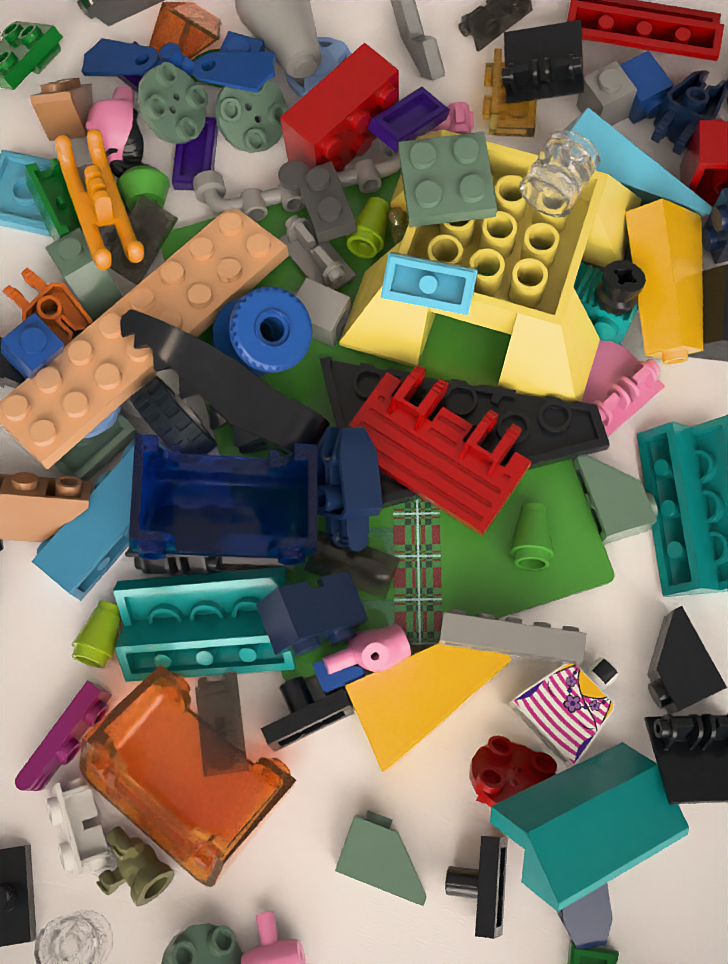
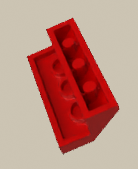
M571 0L567 22L581 20L583 40L711 61H718L724 24H720L721 13L640 0Z

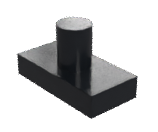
M300 676L285 682L279 687L290 714L260 729L267 745L276 752L354 714V711L343 689L315 702L304 677Z
M481 836L479 869L449 866L447 869L445 880L446 895L477 899L475 937L495 939L503 935L508 838Z
M31 845L0 849V947L33 942L37 940Z

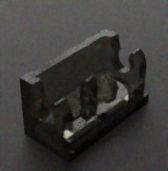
M237 671L224 673L222 680L208 681L206 677L198 679V687H195L204 777L248 771L249 765Z

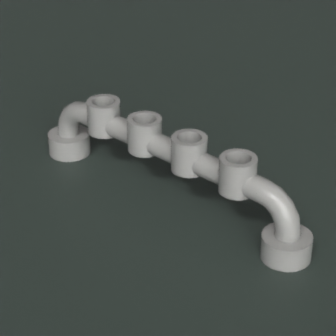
M381 141L384 153L390 158L376 163L371 159H364L356 163L352 169L336 171L342 188L358 184L359 190L363 193L377 191L382 185L381 178L392 175L401 169L399 153H395ZM212 170L203 171L193 179L196 199L201 203L207 204L216 213L221 214L225 210L239 209L257 222L267 216V206L282 203L283 209L287 212H297L304 208L300 191L287 190L281 184L277 188L265 191L259 188H248L241 193L240 197L224 199L226 188L223 176L219 172Z

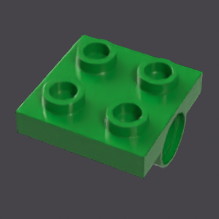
M15 21L2 32L3 39L0 41V88L15 90L31 72L37 75L40 74L61 52L59 41L63 36L54 25Z

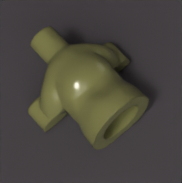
M120 826L115 827L107 834L106 840L111 845V850L117 856V867L112 872L111 870H106L99 875L100 881H97L96 884L101 891L108 896L115 892L120 885L127 882L131 888L130 897L137 907L143 906L159 896L169 886L175 875L169 865L161 862L156 857V853L151 846L145 844L139 837L130 838Z

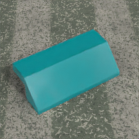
M728 415L692 427L672 421L637 433L646 492H651L658 508V515L655 516L657 521L652 526V533L663 597L728 592Z
M286 566L117 581L113 593L124 627L115 645V650L125 682L295 670L296 656L293 650L275 655L256 606L257 603L277 587L290 584Z
M623 742L491 806L490 823L525 849L521 883L557 912L662 851L689 833V825L679 805H669L657 763Z

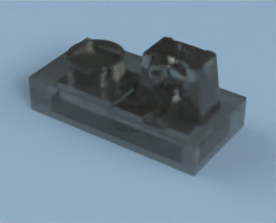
M142 195L130 214L129 220L136 239L144 246V258L138 263L130 262L125 255L119 236H117L109 250L112 256L110 268L133 284L138 285L143 280L179 218L147 196Z

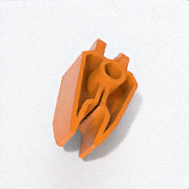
M28 267L21 272L24 281L39 293L30 303L19 290L11 285H8L2 291L22 311V322L35 313L65 344L64 347L94 322L64 283L51 282L47 285Z

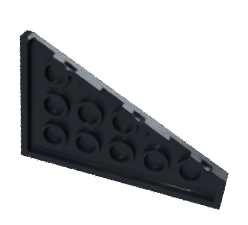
M331 357L320 359L337 426H348L386 372L400 379L402 383L411 373L410 371L393 368L382 370L374 365L365 363L354 365L332 361ZM425 377L423 383L418 387L409 402L418 407L438 379ZM452 379L451 382L445 381L449 383L448 389L443 399H441L436 409L428 418V420L433 421L443 406L471 423L474 431L490 409L499 414L497 424L480 446L490 453L494 451L507 428H510L513 423L522 428V432L500 464L504 467L515 452L532 461L528 469L531 470L573 459L583 454L588 455L608 450L610 445L598 407L595 404L578 401L567 403L560 398L546 396L544 399L516 394V390L483 384L472 386L466 381ZM379 470L383 508L422 498Z

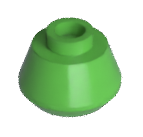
M146 165L127 169L116 183L127 208L141 217L153 216L164 207L170 188V181L163 172L155 167Z

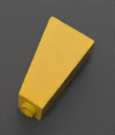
M662 198L629 210L625 214L632 263L641 268L646 278L643 290L638 294L645 356L662 359L663 364H677L687 361L688 354L703 351L701 215Z
M438 643L407 657L388 670L374 672L345 685L382 772L396 765L511 662L510 656L439 645Z

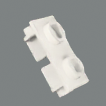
M84 777L67 782L68 791L62 792L60 783L55 784L50 791L52 797L46 799L50 822L52 826L60 825L64 840L63 843L58 844L62 867L64 871L72 869L74 879L84 874L82 867L88 864L90 873L108 867L106 857L110 856L101 824L85 830L82 821L98 816L91 785L85 784Z

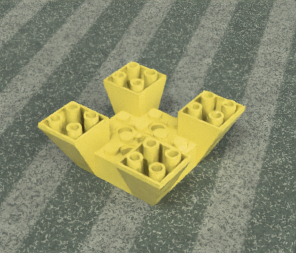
M439 130L418 136L416 140L461 134ZM486 141L497 204L496 217L409 227L408 224L404 238L365 271L339 345L415 368L420 362L435 315L438 313L511 335L497 387L516 390V394L544 399L546 396L556 397L567 403L581 402L600 338L573 287L581 261L606 267L611 262L624 260L629 243L625 212L640 207L642 199L609 174ZM401 174L391 199L390 207L407 212ZM395 252L479 269L469 315L380 298L388 253ZM480 273H488L492 276H483Z

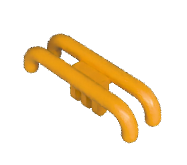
M91 129L87 132V143L93 164L84 170L87 192L76 165L71 140L66 135H59L55 140L58 160L96 268L105 271L112 265L111 253L105 248L99 231V227L112 224L115 225L128 260L132 263L142 261L144 258V246L136 239L106 156L102 133L98 129Z

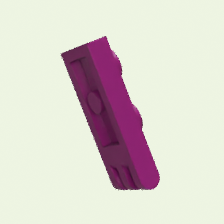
M87 680L16 776V788L21 791L43 790L62 764L67 765L77 755L82 746L79 740L90 726L92 728L95 727L104 718L109 709V705L106 703L112 694L100 685Z

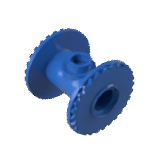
M273 286L254 289L243 297L227 303L216 316L212 329L214 348L237 360L257 377L285 371L298 364L307 353L312 340L311 318L304 304L291 292Z

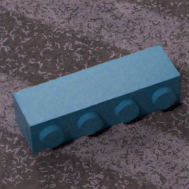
M145 432L139 440H133L125 448L121 461L112 471H106L98 478L94 485V491L90 494L88 509L71 522L65 523L55 535L53 534L48 539L43 540L37 549V555L31 562L65 591L82 601L157 512L160 511L186 481L191 472L180 458Z

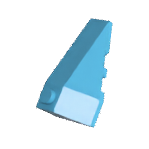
M590 108L584 110L561 132L548 156L554 160L609 174L642 199L641 204L644 205L663 198L701 215V218L708 215L713 208Z

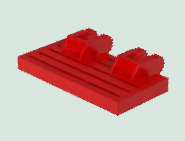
M416 365L403 383L400 379L386 372L348 426L364 427L377 451L380 471L483 537L531 466L532 461L517 452L514 453L505 467L500 465L520 436L522 428L513 423L504 432L494 451L490 453L480 446L489 432L496 426L498 413L490 409L474 431L471 423L443 406L433 421H430L428 418L436 409L441 399H443L449 383L440 378L433 384L421 404L416 407L409 400L423 383L427 370Z

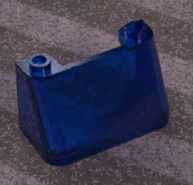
M135 433L129 547L138 552V557L147 560H160L166 558V554L272 558L278 559V563L283 565H300L305 562L306 557L313 555L316 551L317 444L295 443L294 453L279 458V451L270 450L268 458L180 453L181 445L171 444V452L159 447L158 435Z

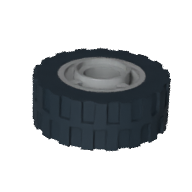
M154 376L130 397L133 406L156 437L190 468H193L218 446L214 438L203 426V421L197 413L158 376Z

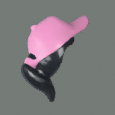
M124 85L118 86L114 90L112 99L94 103L89 109L85 124L87 132L91 129H98L102 133L106 156L111 171L117 178L129 168L142 165L150 166L142 163L144 140L137 124L138 112L133 108L134 91Z

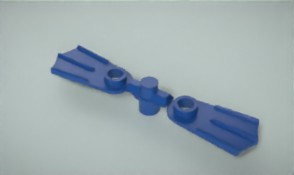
M102 38L84 54L81 72L84 76H144L145 72L161 63L170 62L185 71L189 76L194 75L200 81L258 93L266 81L271 77H275L276 55L274 52H212L201 56L198 60H190L187 56H183L176 43L164 45L158 53L153 47Z

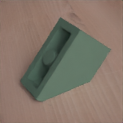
M80 227L45 247L78 301L93 321L98 319L123 297L108 271H101L96 268Z
M586 454L576 457L573 465L604 545L647 532L657 521L655 516L658 515L656 501L651 492H645L640 480Z
M367 810L364 818L355 815L335 872L424 907L427 898L425 890L399 832L390 829L393 820Z

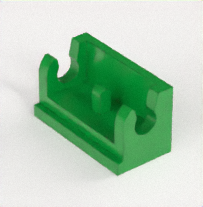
M52 158L50 168L40 171L38 165L34 162L25 165L26 185L55 242L80 227L82 230L59 160Z

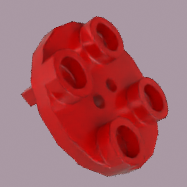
M492 736L486 745L477 750L470 763L469 779L475 793L478 795L476 801L483 804L486 803L491 807L556 775L557 763L547 753L536 752L525 745L511 742L504 736Z

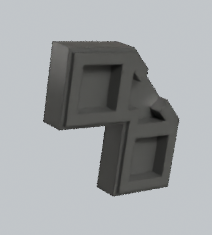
M390 0L400 36L421 77L433 81L445 76L437 40L434 37L424 35L415 0Z

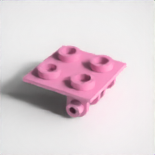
M599 341L581 402L597 405L607 437L665 387L657 379V373L660 372V368L652 359H648L646 362L639 361L622 344L619 345L612 341Z

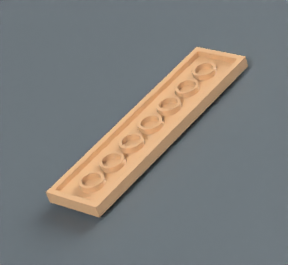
M239 209L223 211L64 347L63 353L45 368L41 369L32 379L27 378L0 401V425L48 470L157 373L154 371L152 350L150 348L135 349L134 334L124 338L121 336L120 320L122 315L132 309L162 320L197 338L214 323L216 316L227 303L247 294L289 256L287 245Z

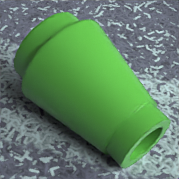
M526 503L521 506V513L510 551L511 556L514 557V565L518 568L531 571L543 570L549 567L550 559L554 557L547 507L543 504Z

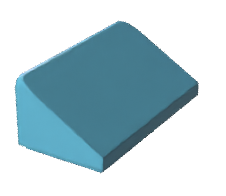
M391 252L388 253L380 298L469 315L479 269Z

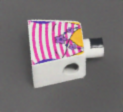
M599 657L584 672L578 665L565 663L518 694L508 706L569 768L580 761L617 706L604 691L619 677V673L603 657Z

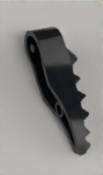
M132 309L122 315L120 320L121 336L124 338L134 334L135 349L150 348L152 350L154 371L172 369L179 376V397L181 399L199 395L210 406V428L216 430L229 425L233 431L234 446L239 448L240 453L248 454L269 450L301 465L308 463L325 429L330 427L329 421L321 414L298 401L284 396L234 358L175 326Z

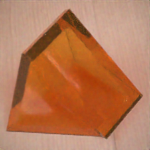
M162 2L148 47L155 48L159 53L164 45L176 43L183 56L191 59L220 39L221 19L193 2Z

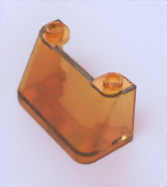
M159 665L82 738L79 768L84 778L97 792L194 879L206 887H213L292 790L297 780L291 776L289 768L277 758L268 759L260 757L255 763L249 760L190 709L191 697L189 692L191 689L188 682L180 674L170 673L165 667Z

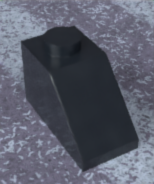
M683 606L674 609L664 616L647 673L651 683L647 686L655 704L660 709L665 707L668 714H673L726 689L727 686Z

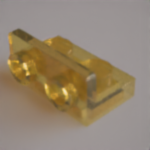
M494 48L493 63H485L484 87H491V95H484L482 110V119L489 120L488 135L534 137L537 100L506 104L505 85H503L502 68H505V62H501L502 48Z

